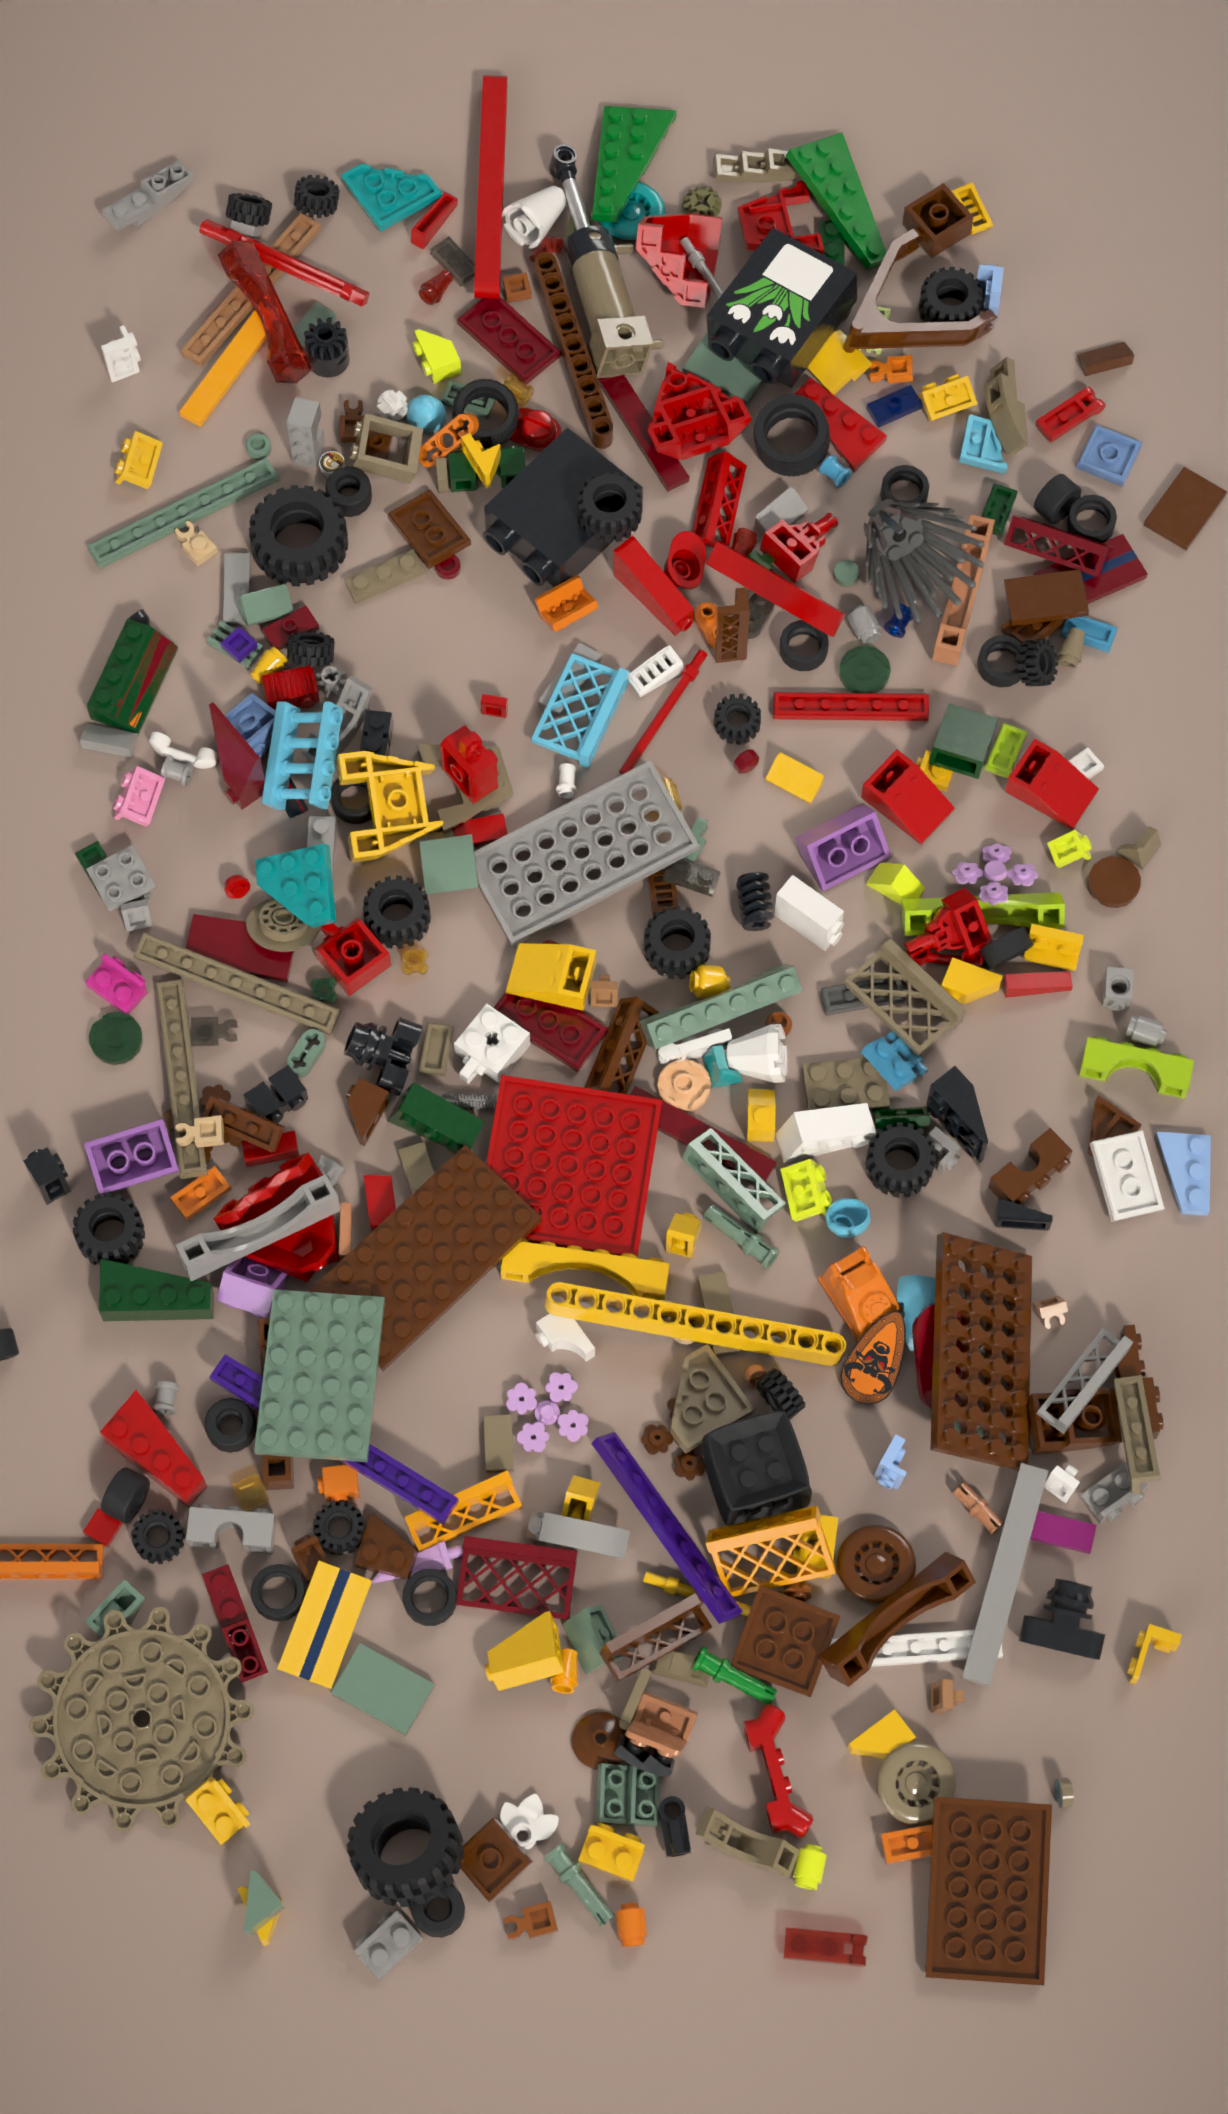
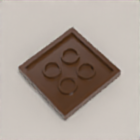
M760 1585L731 1666L811 1698L823 1665L818 1655L830 1646L840 1615Z

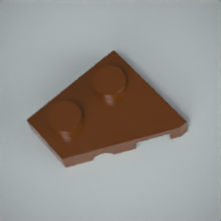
M1098 1095L1094 1105L1087 1154L1093 1157L1090 1147L1092 1141L1137 1132L1142 1124Z
M370 1513L354 1565L357 1568L408 1580L418 1553L375 1514Z

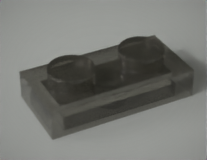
M681 859L667 866L663 881L713 897L721 872Z

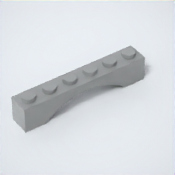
M325 1174L300 1186L282 1203L251 1221L226 1230L200 1233L176 1244L179 1260L190 1281L196 1280L341 1211L338 1195Z

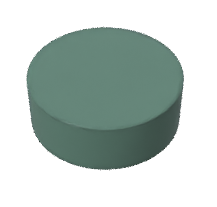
M257 433L247 439L246 450L251 458L261 460L270 455L272 449L271 442L266 435Z
M851 560L838 562L834 568V580L837 584L844 587L854 585L859 578L858 565Z

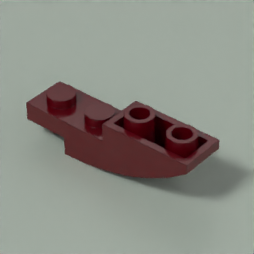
M229 1564L203 1573V1580L231 1656L241 1662L242 1668L239 1674L241 1683L269 1673Z

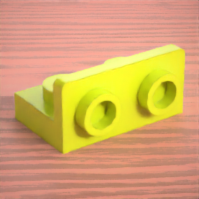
M808 1159L780 1169L792 1220L798 1222L818 1214L826 1216V1212L832 1204V1198L825 1187L826 1172L823 1166Z

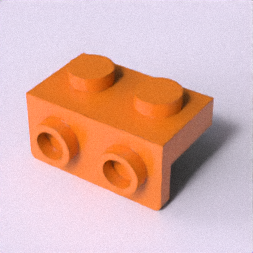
M578 575L535 598L540 618L554 632L565 628L567 625L598 609L597 601L584 589L581 578Z

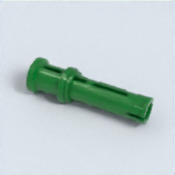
M704 1646L700 1648L692 1663V1670L696 1671L698 1669L711 1676L714 1682L720 1683L723 1681L766 1705L773 1702L774 1695L777 1693V1689H773L732 1667L727 1658L720 1659L707 1652V1648Z

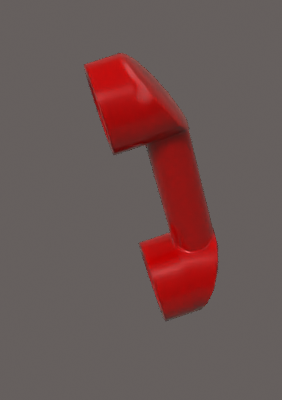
M927 949L912 958L919 966H923L927 962L950 965L952 957L977 967H981L983 957L979 950L971 955L964 951L962 956L934 953Z

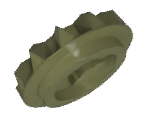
M697 186L694 190L689 189L687 195L683 197V210L685 213L699 212V215L716 217L721 211V198L718 196L717 191L710 190L709 186L706 188ZM698 200H707V206L704 204L698 205Z

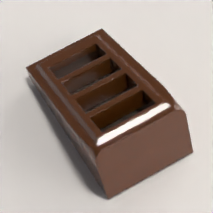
M674 868L661 869L648 876L652 918L654 920L656 912L659 911L662 914L666 907H669L670 910H675V906H679ZM669 876V880L654 881V877ZM670 885L668 889L655 890V886ZM671 894V897L656 898V895ZM669 902H672V905H669V906H658V905H657L658 903H669Z

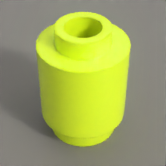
M805 1844V1849H799L800 1852L793 1873L795 1886L808 1890H817L818 1884L822 1883L827 1855L822 1853L823 1848Z

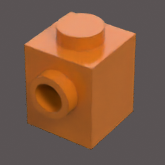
M348 1465L322 1467L323 1476L318 1477L319 1494L324 1493L326 1502L335 1501L340 1503V1500H344L347 1503L348 1499L360 1498L358 1472Z

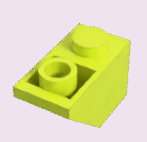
M420 329L414 331L415 341L412 342L416 356L421 355L423 371L426 376L430 375L433 384L461 375V361L452 341Z

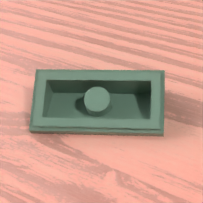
M286 584L243 594L239 597L237 604L247 627L285 617L294 612Z

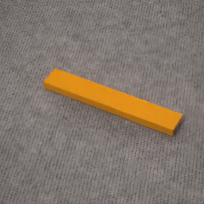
M260 302L179 411L180 417L199 427L203 426L282 319V312Z

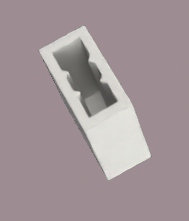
M792 875L776 894L774 916L823 951H826L830 945L835 946L843 935L841 929L844 925V911Z

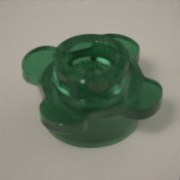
M334 977L313 979L310 983L313 992L312 999L319 1002H336L338 999V995L335 993L336 979ZM323 988L327 990L325 993L322 992Z

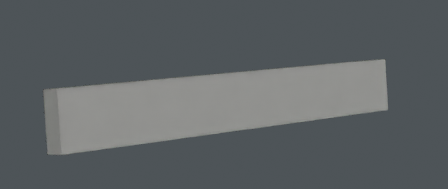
M1024 1463L1020 1465L961 1679L987 1687L990 1686L1048 1470Z

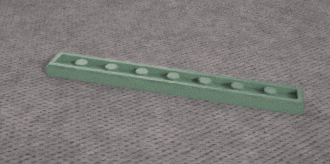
M267 457L87 545V549L98 568L101 569L174 533L176 528L180 530L186 527V521L194 523L279 481V477Z

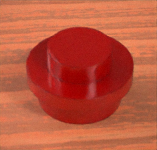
M236 874L225 881L224 891L227 897L239 899L249 892L251 885L247 878Z

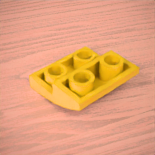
M840 329L832 333L807 367L833 395L851 379L853 381L857 380L873 365L859 349H855L853 353L844 351L843 345L847 336Z

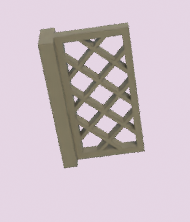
M891 938L882 945L881 950L843 982L861 1002L918 1056L952 1027H957L962 1022L966 1009ZM881 959L888 966V973L874 972V964ZM857 978H870V989L859 988L854 981ZM874 978L888 979V990L874 989ZM892 980H903L907 984V991L893 990ZM874 995L889 996V1007H881L874 1003ZM893 996L907 997V1008L893 1007ZM911 998H922L926 1002V1009L911 1008ZM893 1013L907 1014L908 1025L896 1024L893 1021ZM912 1015H926V1026L912 1025ZM930 1016H941L947 1023L943 1027H932ZM912 1032H926L927 1040L922 1045H918L912 1039Z

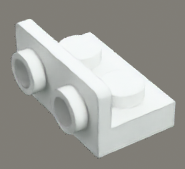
M124 325L119 327L121 339L112 340L101 346L108 376L112 383L140 372L137 362L141 361V358L136 348V339L132 332H127Z

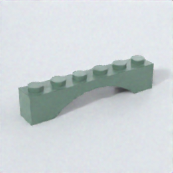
M785 963L764 971L727 991L685 1006L660 1012L639 1022L647 1045L658 1049L803 990L795 967Z

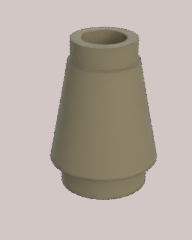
M1078 628L1070 629L1057 653V662L1069 668H1077L1078 663H1081L1085 636L1083 630Z

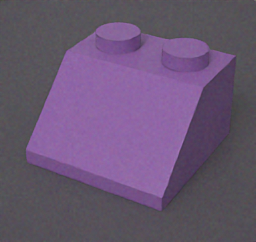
M244 1256L231 1262L224 1270L217 1301L223 1302L231 1308L246 1310L257 1317L269 1318L271 1315L273 1290H284L290 1275Z

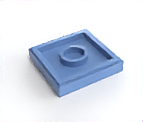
M1096 424L1077 463L1076 469L1123 487L1143 442Z

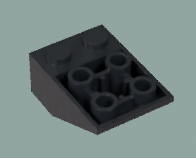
M954 1066L930 1085L926 1103L927 1109L935 1119L939 1118L945 1124V1129L951 1137H957L962 1142L965 1152L971 1158L975 1157L981 1163L984 1160L988 1138L973 1084Z

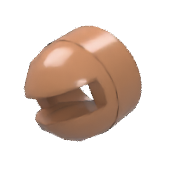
M753 1363V1365L747 1366L744 1371L745 1380L750 1387L757 1388L756 1382L767 1372L761 1364Z

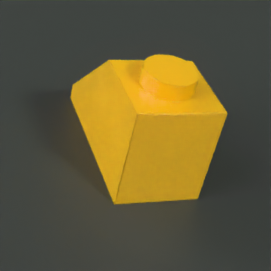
M952 957L941 987L957 1002L967 1004L999 991L1003 976Z
M748 1089L747 1141L774 1142L776 1110L774 1089Z
M684 1212L682 1215L675 1213L667 1231L666 1252L692 1259L701 1231L702 1220L697 1219V1216L691 1213Z
M573 1475L566 1492L561 1516L591 1522L600 1482Z
M894 1709L850 1742L847 1750L850 1754L885 1759L895 1748L914 1742L916 1736Z

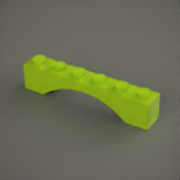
M1060 892L1008 894L1006 902H998L996 905L982 902L979 900V896H975L979 902L986 924L1016 925L1031 928V924H1036L1054 929L1065 928V903ZM945 897L902 899V927L905 936L923 934L925 924L932 921L937 911L943 907L941 899Z

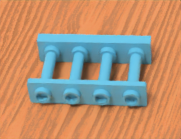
M328 701L324 702L322 712L300 713L299 708L287 702H277L262 804L276 810H285L287 799H309L310 804L320 809H328L331 798L332 779L335 772L336 752L339 746L340 726L343 720L342 707ZM321 723L319 737L296 738L298 724ZM317 748L315 763H292L294 749ZM313 774L311 788L288 789L290 775Z

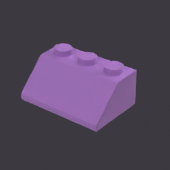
M863 803L794 837L803 862L822 891L892 857L876 812Z
M163 1119L84 1143L100 1196L179 1171Z

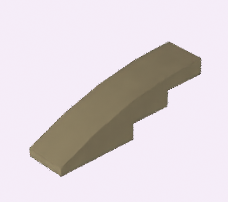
M768 148L765 154L742 151L739 156L715 154L713 158L715 180L775 182L802 178L785 156L788 152L787 150Z

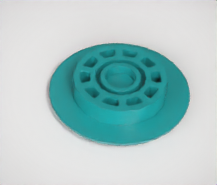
M638 182L636 190L631 193L628 204L617 223L599 222L602 227L608 229L611 235L617 238L637 240L638 224L642 218L665 215V204L655 189Z

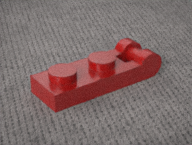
M1086 387L1037 419L1035 426L1052 443L1091 416L1102 412L1106 404L1094 396L1095 392L1091 387Z

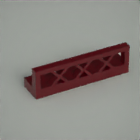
M1013 515L1003 544L1076 570L1080 569L1082 572L1100 577L1105 559L1111 556L1113 550L1112 546L1021 515ZM1016 527L1025 530L1028 541L1022 544L1012 542ZM1031 532H1032V533H1035V534H1038V535L1035 536V537H1032ZM1043 536L1047 537L1053 548L1046 552L1039 551L1035 540ZM1055 541L1061 542V544L1056 546ZM1031 543L1033 548L1027 547L1026 545ZM1065 545H1070L1076 556L1065 560L1058 549ZM1078 548L1085 550V552L1080 554ZM1054 551L1056 556L1051 555L1049 553ZM1090 552L1100 555L1095 569L1086 567L1082 558ZM1078 559L1080 564L1074 563L1073 561Z

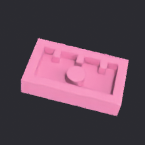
M136 766L130 773L126 772L121 782V786L124 787L122 794L117 796L113 804V809L116 810L113 818L119 820L124 817L147 827L151 822L165 778L139 766Z

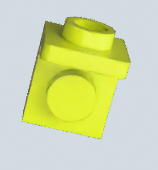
M1073 830L1047 843L1055 865L1058 868L1080 858L1086 860L1092 858L1089 852L1092 849V845L1086 835L1083 836L1077 830Z

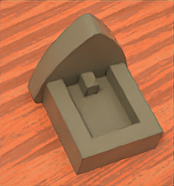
M1148 826L1135 844L1120 845L1116 852L1124 859L1144 869L1161 846L1157 829Z

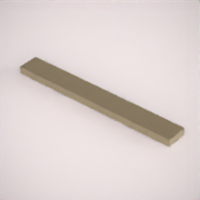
M143 932L133 955L135 959L312 1029L319 1030L330 1036L341 1012L340 1009Z
M183 979L156 983L175 1141L176 1138H182L186 1135V1132L178 1133L176 1130L177 1124L186 1123L189 1126H194V1118H201ZM192 1141L187 1146H179L176 1142L180 1178L186 1179L208 1175L205 1147L197 1148L195 1141Z

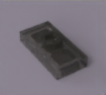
M450 236L430 249V255L460 287L474 278L475 263Z

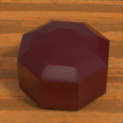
M752 749L746 750L737 756L733 766L739 774L749 773L758 765L759 756Z

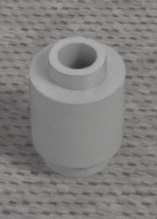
M859 604L850 609L847 619L858 640H862L863 644H869L877 640L881 636V626L871 607Z
M1132 1015L1126 1036L1131 1037L1132 1041L1156 1048L1157 1044H1163L1167 1030L1163 1029L1164 1023L1142 1015H1139V1017Z

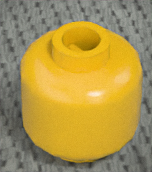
M699 965L690 974L689 989L691 992H694L695 997L698 999H706L729 990L730 977L726 976L721 966Z

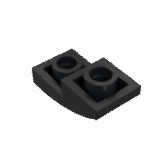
M624 1733L616 1740L613 1753L630 1765L660 1776L670 1777L673 1773L675 1760L657 1752L658 1749L649 1746L644 1750L643 1747L631 1743V1738L625 1736Z

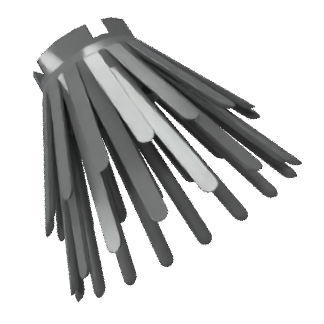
M886 499L870 509L868 525L864 522V532L867 537L866 568L868 567L869 585L873 583L874 564L876 590L879 597L882 598L884 608L887 609L888 602L882 572L883 566L894 610L899 619H902V612L890 563L912 615L917 622L922 620L915 604L919 602V599L905 569L934 615L941 617L942 612L931 596L937 595L938 591L924 571L957 606L961 604V599L936 571L949 582L954 579V576L951 574L953 573L970 588H975L976 582L932 547L960 564H963L966 560L979 568L984 567V563L980 559L931 533H937L962 544L969 543L980 548L985 547L984 543L980 540L924 520L927 519L971 531L977 530L974 525L961 521L963 517L946 514L954 513L955 510L936 507L939 503H904L902 501L894 502L892 499Z

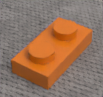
M214 1166L208 1170V1175L198 1177L170 1198L186 1221H189L232 1189Z
M932 1824L880 1835L886 1865L931 1856Z

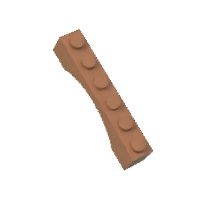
M970 514L968 524L974 525L977 530L971 531L966 529L965 535L982 541L985 547L980 548L968 543L962 544L961 549L980 559L985 564L995 520ZM966 560L963 564L958 563L957 568L974 580L976 586L975 588H970L958 577L954 576L951 589L961 599V604L957 606L948 598L933 654V661L958 666L983 568H979Z

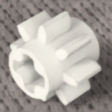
M393 390L383 392L378 398L377 408L379 409V415L382 418H390L393 421L402 419L408 410L407 397L400 390L397 393Z

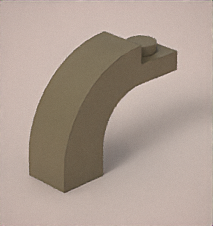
M709 1807L705 1808L695 1833L705 1840L706 1845L733 1859L790 1878L800 1852L799 1849L783 1839L750 1830Z

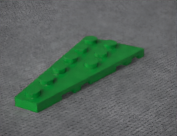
M604 106L592 221L617 223L628 204L631 193L636 190L639 179L645 174L657 153L660 142L663 138L665 139L671 123H674L677 115L676 110Z
M843 132L789 149L785 156L866 270L881 265L887 252Z

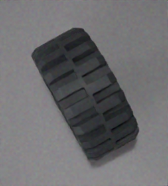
M290 485V489L284 490V487L277 489L274 495L269 493L264 497V503L260 502L254 509L255 513L251 515L249 521L250 542L258 567L261 570H265V575L269 578L274 579L277 577L278 583L281 584L291 582L292 586L300 587V583H307V586L315 584V580L320 579V581H324L327 579L328 573L334 574L339 569L338 563H343L346 557L345 551L348 550L346 520L342 508L337 505V501L332 496L327 498L325 491L321 489L314 491L312 486L307 485L304 488H298V485ZM296 523L311 524L322 531L321 536L316 542L304 548L285 547L275 540L284 528Z
M402 1787L392 1789L393 1793L386 1795L383 1792L377 1795L378 1800L373 1803L368 1801L363 1806L365 1811L362 1814L360 1812L357 1813L353 1819L355 1827L349 1828L348 1838L350 1841L347 1843V1853L361 1885L365 1890L369 1891L373 1898L376 1900L383 1899L385 1904L391 1906L399 1902L401 1907H410L411 1902H417L418 1905L427 1903L426 1898L432 1895L434 1898L442 1894L441 1888L444 1886L449 1888L453 1883L452 1874L457 1875L462 1866L459 1860L464 1857L463 1838L451 1810L448 1809L446 1803L441 1798H436L434 1793L427 1790L421 1794L419 1788L409 1787L408 1791H403ZM409 1829H419L431 1834L428 1847L414 1861L402 1865H392L381 1860L384 1846L397 1833Z

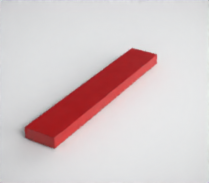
M720 541L716 542L706 562V565L831 637L835 636L846 614Z
M774 692L773 719L929 721V694Z

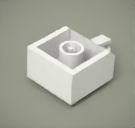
M486 1004L454 1043L455 1053L463 1058L462 1063L465 1064L459 1073V1078L469 1085L477 1074L483 1076L485 1073L499 1083L501 1075H507L530 1046V1033Z

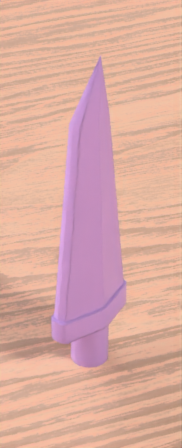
M442 1541L418 1552L411 1576L423 1569L441 1571L453 1568L451 1559L463 1556L461 1545L447 1549L445 1541ZM378 1573L373 1578L371 1584L399 1578Z

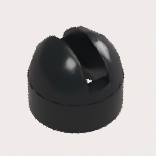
M144 609L137 611L128 618L150 626V619Z

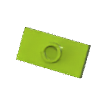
M1003 723L984 770L1008 779L1026 739L1027 731Z

